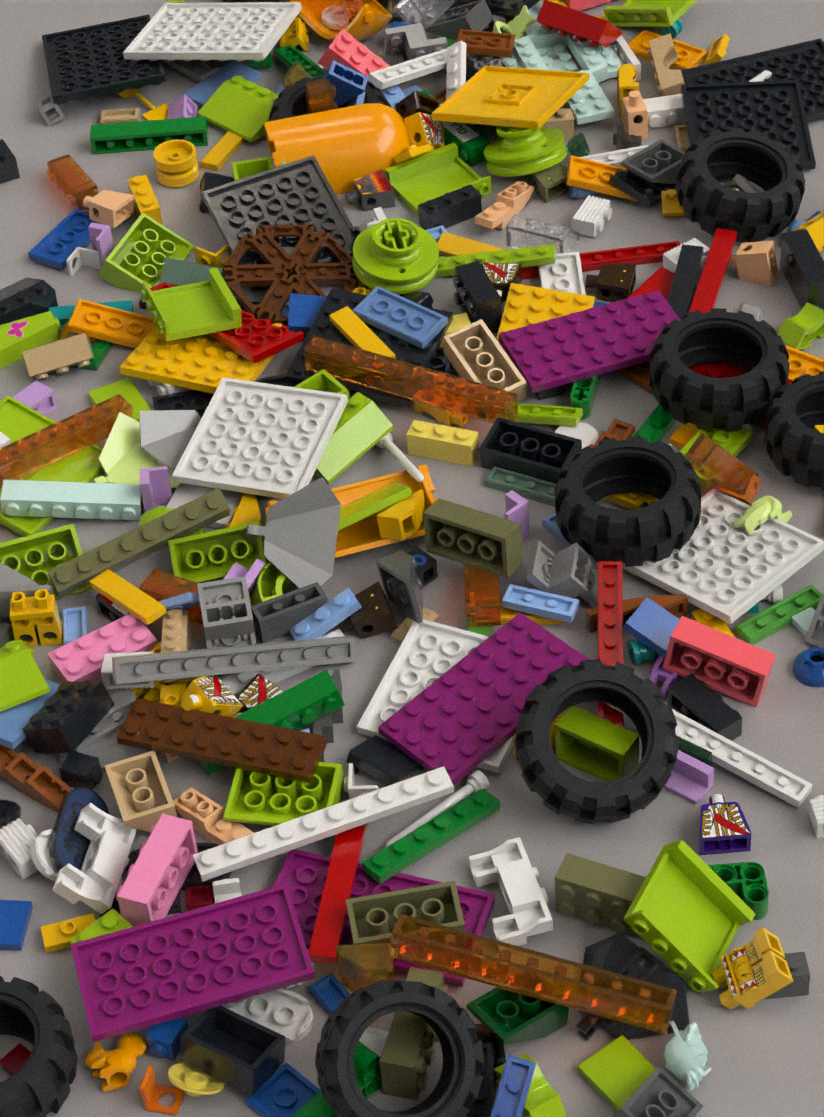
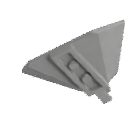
M140 410L141 449L156 459L157 465L160 467L167 466L168 473L172 475L201 417L196 410Z
M321 477L270 506L265 526L247 524L246 534L264 536L263 555L298 588L318 582L321 586L333 575L341 503L324 478Z
M131 688L107 690L114 706L76 748L79 753L98 757L103 771H106L104 765L152 751L118 744L116 737L136 699ZM69 753L56 754L59 756L61 762L63 763Z

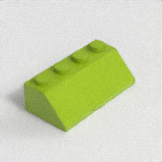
M357 392L348 400L314 473L318 478L323 477L326 483L330 484L394 429L393 424L371 399Z
M260 521L247 523L251 525L265 526V523ZM247 524L169 540L176 587L224 578L234 563L250 569L256 559L265 562L266 565L269 560L263 555L264 536L246 534Z

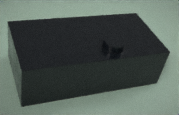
M807 229L782 233L780 268L801 309L806 303H810L824 310V260Z
M497 417L479 448L481 467L492 470L496 466L557 484V478L567 461H572L575 453L582 449V440Z

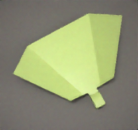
M119 412L99 457V462L106 477H97L94 479V483L140 485V469L160 466L157 465L156 459L141 449L140 422ZM169 473L171 488L180 487L182 483L174 482L172 475Z

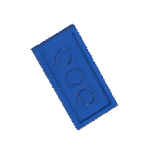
M75 208L28 253L29 259L63 270L67 266L66 260L77 247L86 248L91 243L88 227L92 222H98L89 218V212Z

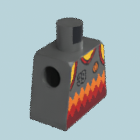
M383 170L356 178L353 181L354 190L345 192L347 204L358 202L363 211H370L378 207L382 209L395 207L394 189Z

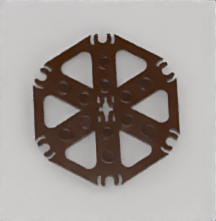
M309 224L261 225V228L256 227L257 235H253L250 231L247 232V236L243 235L225 263L223 275L225 276L224 281L231 293L247 312L252 313L253 316L257 314V319L268 317L267 319L271 320L273 324L280 323L288 326V317L283 316L281 312L290 299V293L326 296L317 287V285L341 284L345 288L344 291L352 292L356 288L359 279L353 270V258L329 232L325 237V230L323 229L320 233H314L315 226H311L309 229ZM298 237L300 240L289 256L273 238ZM326 248L341 263L312 262L319 250ZM248 250L255 251L266 263L263 265H238L242 256ZM295 270V273L288 279V275L293 273V271ZM245 286H270L261 303L257 305L252 304L241 292V288Z

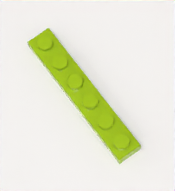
M544 244L535 247L439 257L438 271L435 278L455 275L456 266L479 261L480 264H521V268L555 264L556 245Z

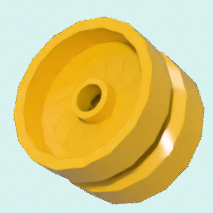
M178 139L169 140L159 144L154 149L153 158L156 166V176L158 182L162 185L182 187L193 183L198 178L197 153L195 146L191 142Z

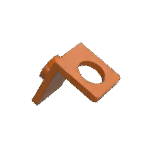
M752 475L744 496L721 487L718 488V491L751 505L761 484V479L756 475Z
M148 1066L145 1076L139 1085V1096H142L145 1111L172 1116L178 1114L185 1094L184 1090L157 1085L153 1066ZM171 1094L175 1097V1102L168 1107L161 1106L159 1099L163 1095Z

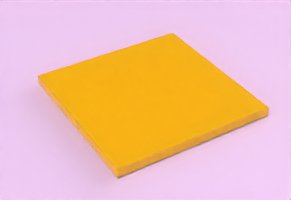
M484 66L432 112L431 117L434 121L539 129L589 80V73Z

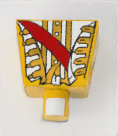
M421 112L404 118L411 145L416 144L419 147L430 143L433 150L444 146L443 121H434L431 115Z
M217 675L202 676L194 679L181 696V705L186 711L198 710L234 717L243 706Z

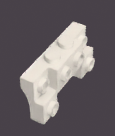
M89 803L81 809L74 830L91 840L82 868L78 870L69 863L61 868L52 891L72 904L82 901L100 914H103L111 908L116 891L122 884L123 879L121 876L129 863L128 855L137 829L124 825L123 819L109 815L92 803Z
M520 837L507 840L490 851L469 856V867L476 886L480 887L498 882L510 915L492 919V929L500 951L527 944L528 936L553 930V919L547 907L548 896L544 887L540 888L538 884L540 883L538 870L536 867L531 866Z

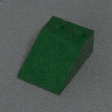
M532 966L468 1003L467 1009L502 1044L544 1038L567 1025L570 1001Z

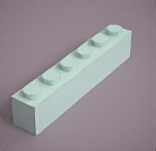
M3 480L0 503L1 512L4 516L140 521L143 499L140 485Z

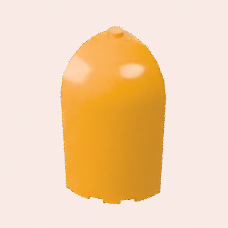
M284 0L285 2H301L302 10L298 15L318 35L332 42L341 30L329 29L322 23V11L330 5L340 7V4H346L356 9V17L343 30L351 34L357 41L375 35L392 19V15L377 0Z
M381 103L360 104L264 122L266 140L275 168L279 167L283 161L288 164L314 155L336 195L353 191V181L356 178L378 170H383L385 173L386 168L399 164L395 162L394 156L405 152V148L411 146L403 117L394 108Z
M427 464L416 467L424 475L422 482H417L404 470L331 489L341 503V507L394 482L409 486L412 494L422 489L426 509L438 499H434L432 493H435V488ZM272 500L267 502L268 507H265L266 517L269 507L279 501ZM391 505L339 530L335 558L425 535L424 518L418 531L404 540L381 538L377 515L393 506Z

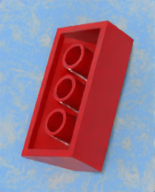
M544 0L536 19L542 25L541 28L551 32L554 29L561 36L567 37L571 35L573 36L572 39L583 43V40L588 41V45L599 48V46L607 48L622 35L620 29L604 19L548 0Z

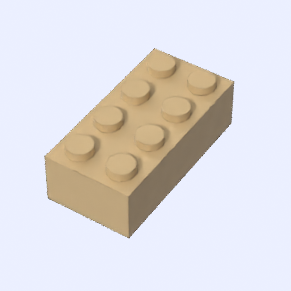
M482 319L443 337L444 354L466 386L474 390V397L481 401V407L487 416L526 398L527 382Z

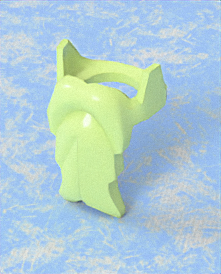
M524 5L520 14L508 24L496 21L493 24L492 32L502 33V29L503 33L515 34V40L523 37L529 24L534 21V17L528 13V8Z
M766 495L755 500L751 507L733 522V526L743 527L746 533L751 535L758 525L764 524L768 519L775 517L787 523L792 517V512L789 510L782 513L781 502L773 496Z

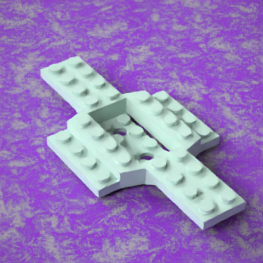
M540 0L528 10V13L534 17V21L529 24L528 29L524 33L525 36L515 40L512 57L500 58L509 67L589 73V80L565 105L568 109L571 108L577 125L615 117L614 108L598 84L606 79L617 77V67H621L623 63L611 44L607 48L602 46L595 48L588 45V41L583 40V43L572 39L573 36L571 35L564 37L557 34V31L554 29L551 32L542 29V25L536 21L543 5V1ZM566 45L568 46V48L570 49V51H571V53L573 54L574 58L576 59L577 63H578L579 66L581 67V69H582L581 71H579V69L577 68V65L574 63L573 59L571 58V55L568 53V51H567V49H566ZM551 57H557L559 59L553 60Z

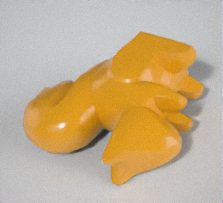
M129 1033L119 1038L114 1050L105 1051L99 1041L94 1043V1046L86 1055L85 1064L91 1067V1069H97L92 1073L94 1078L106 1079L102 1084L104 1092L127 1086L130 1074L136 1068L137 1057L142 1056L144 1051L147 1050V1041L140 1034Z

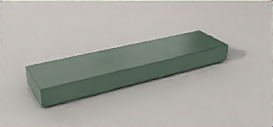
M496 466L493 467L484 480L486 487L506 493L513 490L523 498L555 507L554 489L557 485L555 483Z

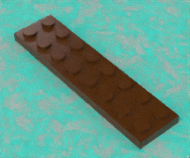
M138 698L135 699L116 737L118 744L311 783L328 743L327 737L323 735L198 710L186 711L183 707Z

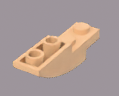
M523 181L515 182L497 194L496 203L475 216V224L490 229H504L524 208L534 191V187L527 185Z
M192 787L173 801L175 809L184 819L192 821L193 828L210 843L222 845L254 833L238 822L224 821V807Z

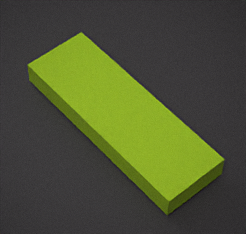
M518 403L511 416L514 422L577 427L583 416L582 408Z

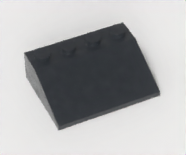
M28 277L1 289L0 325L48 312L49 307H58L55 289L45 280Z

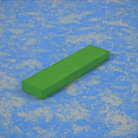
M809 585L734 626V633L744 642L754 645L792 624L791 616L810 607L816 611L823 594L813 585Z

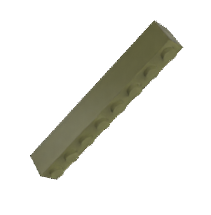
M217 488L47 571L49 579L59 598H62L89 585L91 579L107 569L115 572L168 546L169 540L186 537L229 516L230 507L220 488Z

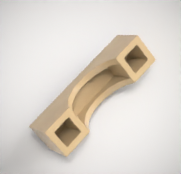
M671 33L649 40L650 49H647L650 60H653L650 61L653 72H657L654 73V77L658 85L657 89L660 97L681 94V85H685L681 70L668 69L678 60Z
M171 609L163 615L161 653L187 651L188 647L191 646L188 610ZM190 677L164 680V682L166 683L190 680Z

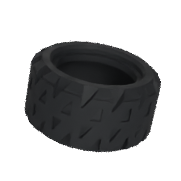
M388 980L375 982L364 988L357 989L344 998L338 1008L331 1012L322 1027L320 1043H317L315 1065L319 1076L317 1081L323 1098L337 1117H465L469 1112L467 1108L478 1096L483 1076H480V1072L484 1065L482 1042L477 1038V1028L467 1011L461 1008L452 996L437 987H432L422 982ZM407 1011L426 1021L436 1033L443 1054L442 1072L435 1089L423 1102L403 1111H384L374 1106L359 1088L354 1072L355 1050L362 1034L374 1021L389 1013Z

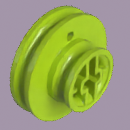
M543 125L539 129L498 126L496 132L500 138L492 141L484 149V157L488 160L486 164L488 172L503 177L522 176L536 173L558 164L567 155V148L563 144L565 141L563 132L554 128H542Z
M389 218L366 228L357 236L353 245L352 266L358 279L372 289L379 286L395 294L411 293L424 288L435 278L438 271L439 247L430 233L412 221L403 218Z

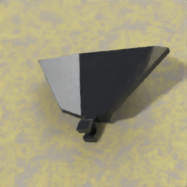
M615 934L585 947L577 1008L588 1012V1014L576 1025L577 1029H579V1035L588 1041L592 1037L600 1023L616 1038L623 1035L627 1040L672 1034L674 1031L670 1021L675 1022L679 1031H684L690 1024L685 982L663 966V962L642 946L638 947L623 934Z

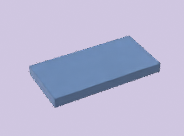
M234 60L183 94L196 103L199 108H202L223 82L231 79L233 76H242L244 79L255 83L262 78V74Z
M379 286L375 287L352 310L363 322L422 349L448 324V317Z
M45 679L50 689L49 693L0 712V745L14 749L27 737L22 729L28 724L29 719L44 706V702L56 693L61 684Z

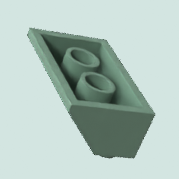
M166 257L160 282L181 286L208 281L209 269L216 267ZM217 268L221 276L225 280V276L223 275L224 269Z

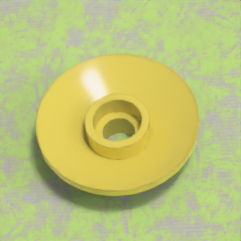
M186 1063L175 1064L168 1070V1079L171 1083L184 1090L189 1096L198 1097L216 1094L222 1091L225 1085L224 1082Z

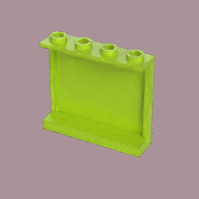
M627 0L621 6H606L603 11L606 21L615 26L671 27L697 0Z
M454 142L385 169V175L393 187L394 193L418 217L419 204L460 189L463 186L471 184L481 194V197L492 193L491 176L481 178L458 157V146Z
M217 267L209 269L208 281L151 291L146 280L143 281V289L140 290L142 302H146L147 311L151 313L153 323H157L158 332L163 334L166 342L242 327L241 308Z
M681 839L663 846L623 919L636 934L640 935L651 946L655 953L659 954L669 964L673 971L677 972L688 983L692 990L701 994L718 988L719 985L713 980L712 972L721 963L719 957L728 950L739 926L752 922L755 913Z

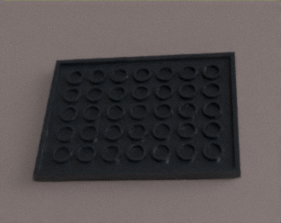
M150 15L42 35L53 103L65 104L71 100H84L91 96L100 97L106 93H120L126 89H140L146 85H160L162 82H166L161 59L156 61H150L149 59L133 61L132 59H124L123 55L125 49L151 20Z
M821 38L681 70L685 85L748 82L765 70L772 72L770 78L764 79V81L799 80L807 122L824 119V42Z

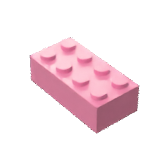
M128 614L47 653L52 674L60 684L66 681L82 682L85 680L102 681L103 683L101 669L104 654L150 652L158 644V641L142 621L132 614Z
M162 814L158 822L153 824L149 839L146 844H142L138 859L135 864L130 866L128 877L124 884L119 886L116 894L120 915L133 927L165 918L195 862L193 855L198 853L192 821Z

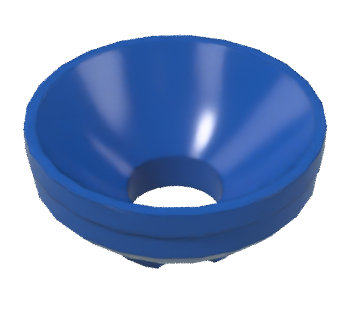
M816 647L799 653L793 664V673L796 679L806 686L824 687V660L822 662H813L810 657L815 655L824 658V649Z

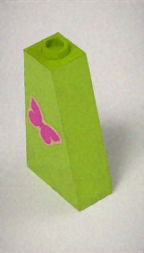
M48 311L0 325V369L24 358L23 351L59 340L58 331L61 330L59 319H54L52 312Z

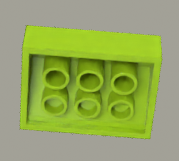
M233 76L231 79L223 82L197 112V116H206L207 121L247 141L253 142L266 135L264 122L270 121L271 108L279 95L244 79L242 76Z
M142 212L106 258L98 276L115 287L140 292L143 289V281L145 280L150 288L163 283L160 280L166 257L184 261L195 245Z
M74 523L0 543V562L40 585L53 586L47 571L83 554ZM89 584L64 597L89 591L93 588H91V585ZM55 590V600L60 599Z
M22 640L10 641L0 648V712L50 692L49 686L33 656Z
M319 762L311 783L236 768L223 820L276 826L338 804L341 801L344 788L342 764Z

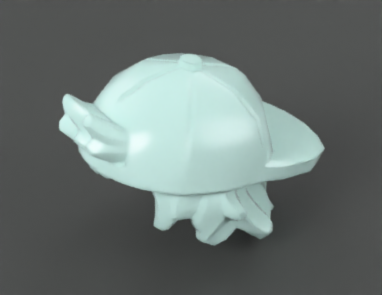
M670 1021L675 1035L665 1045V1067L667 1071L670 1070L676 1079L687 1082L689 1091L692 1092L699 1088V1082L703 1080L702 1077L712 1070L711 1067H705L709 1052L702 1042L697 1023L692 1022L684 1031H679L675 1022Z

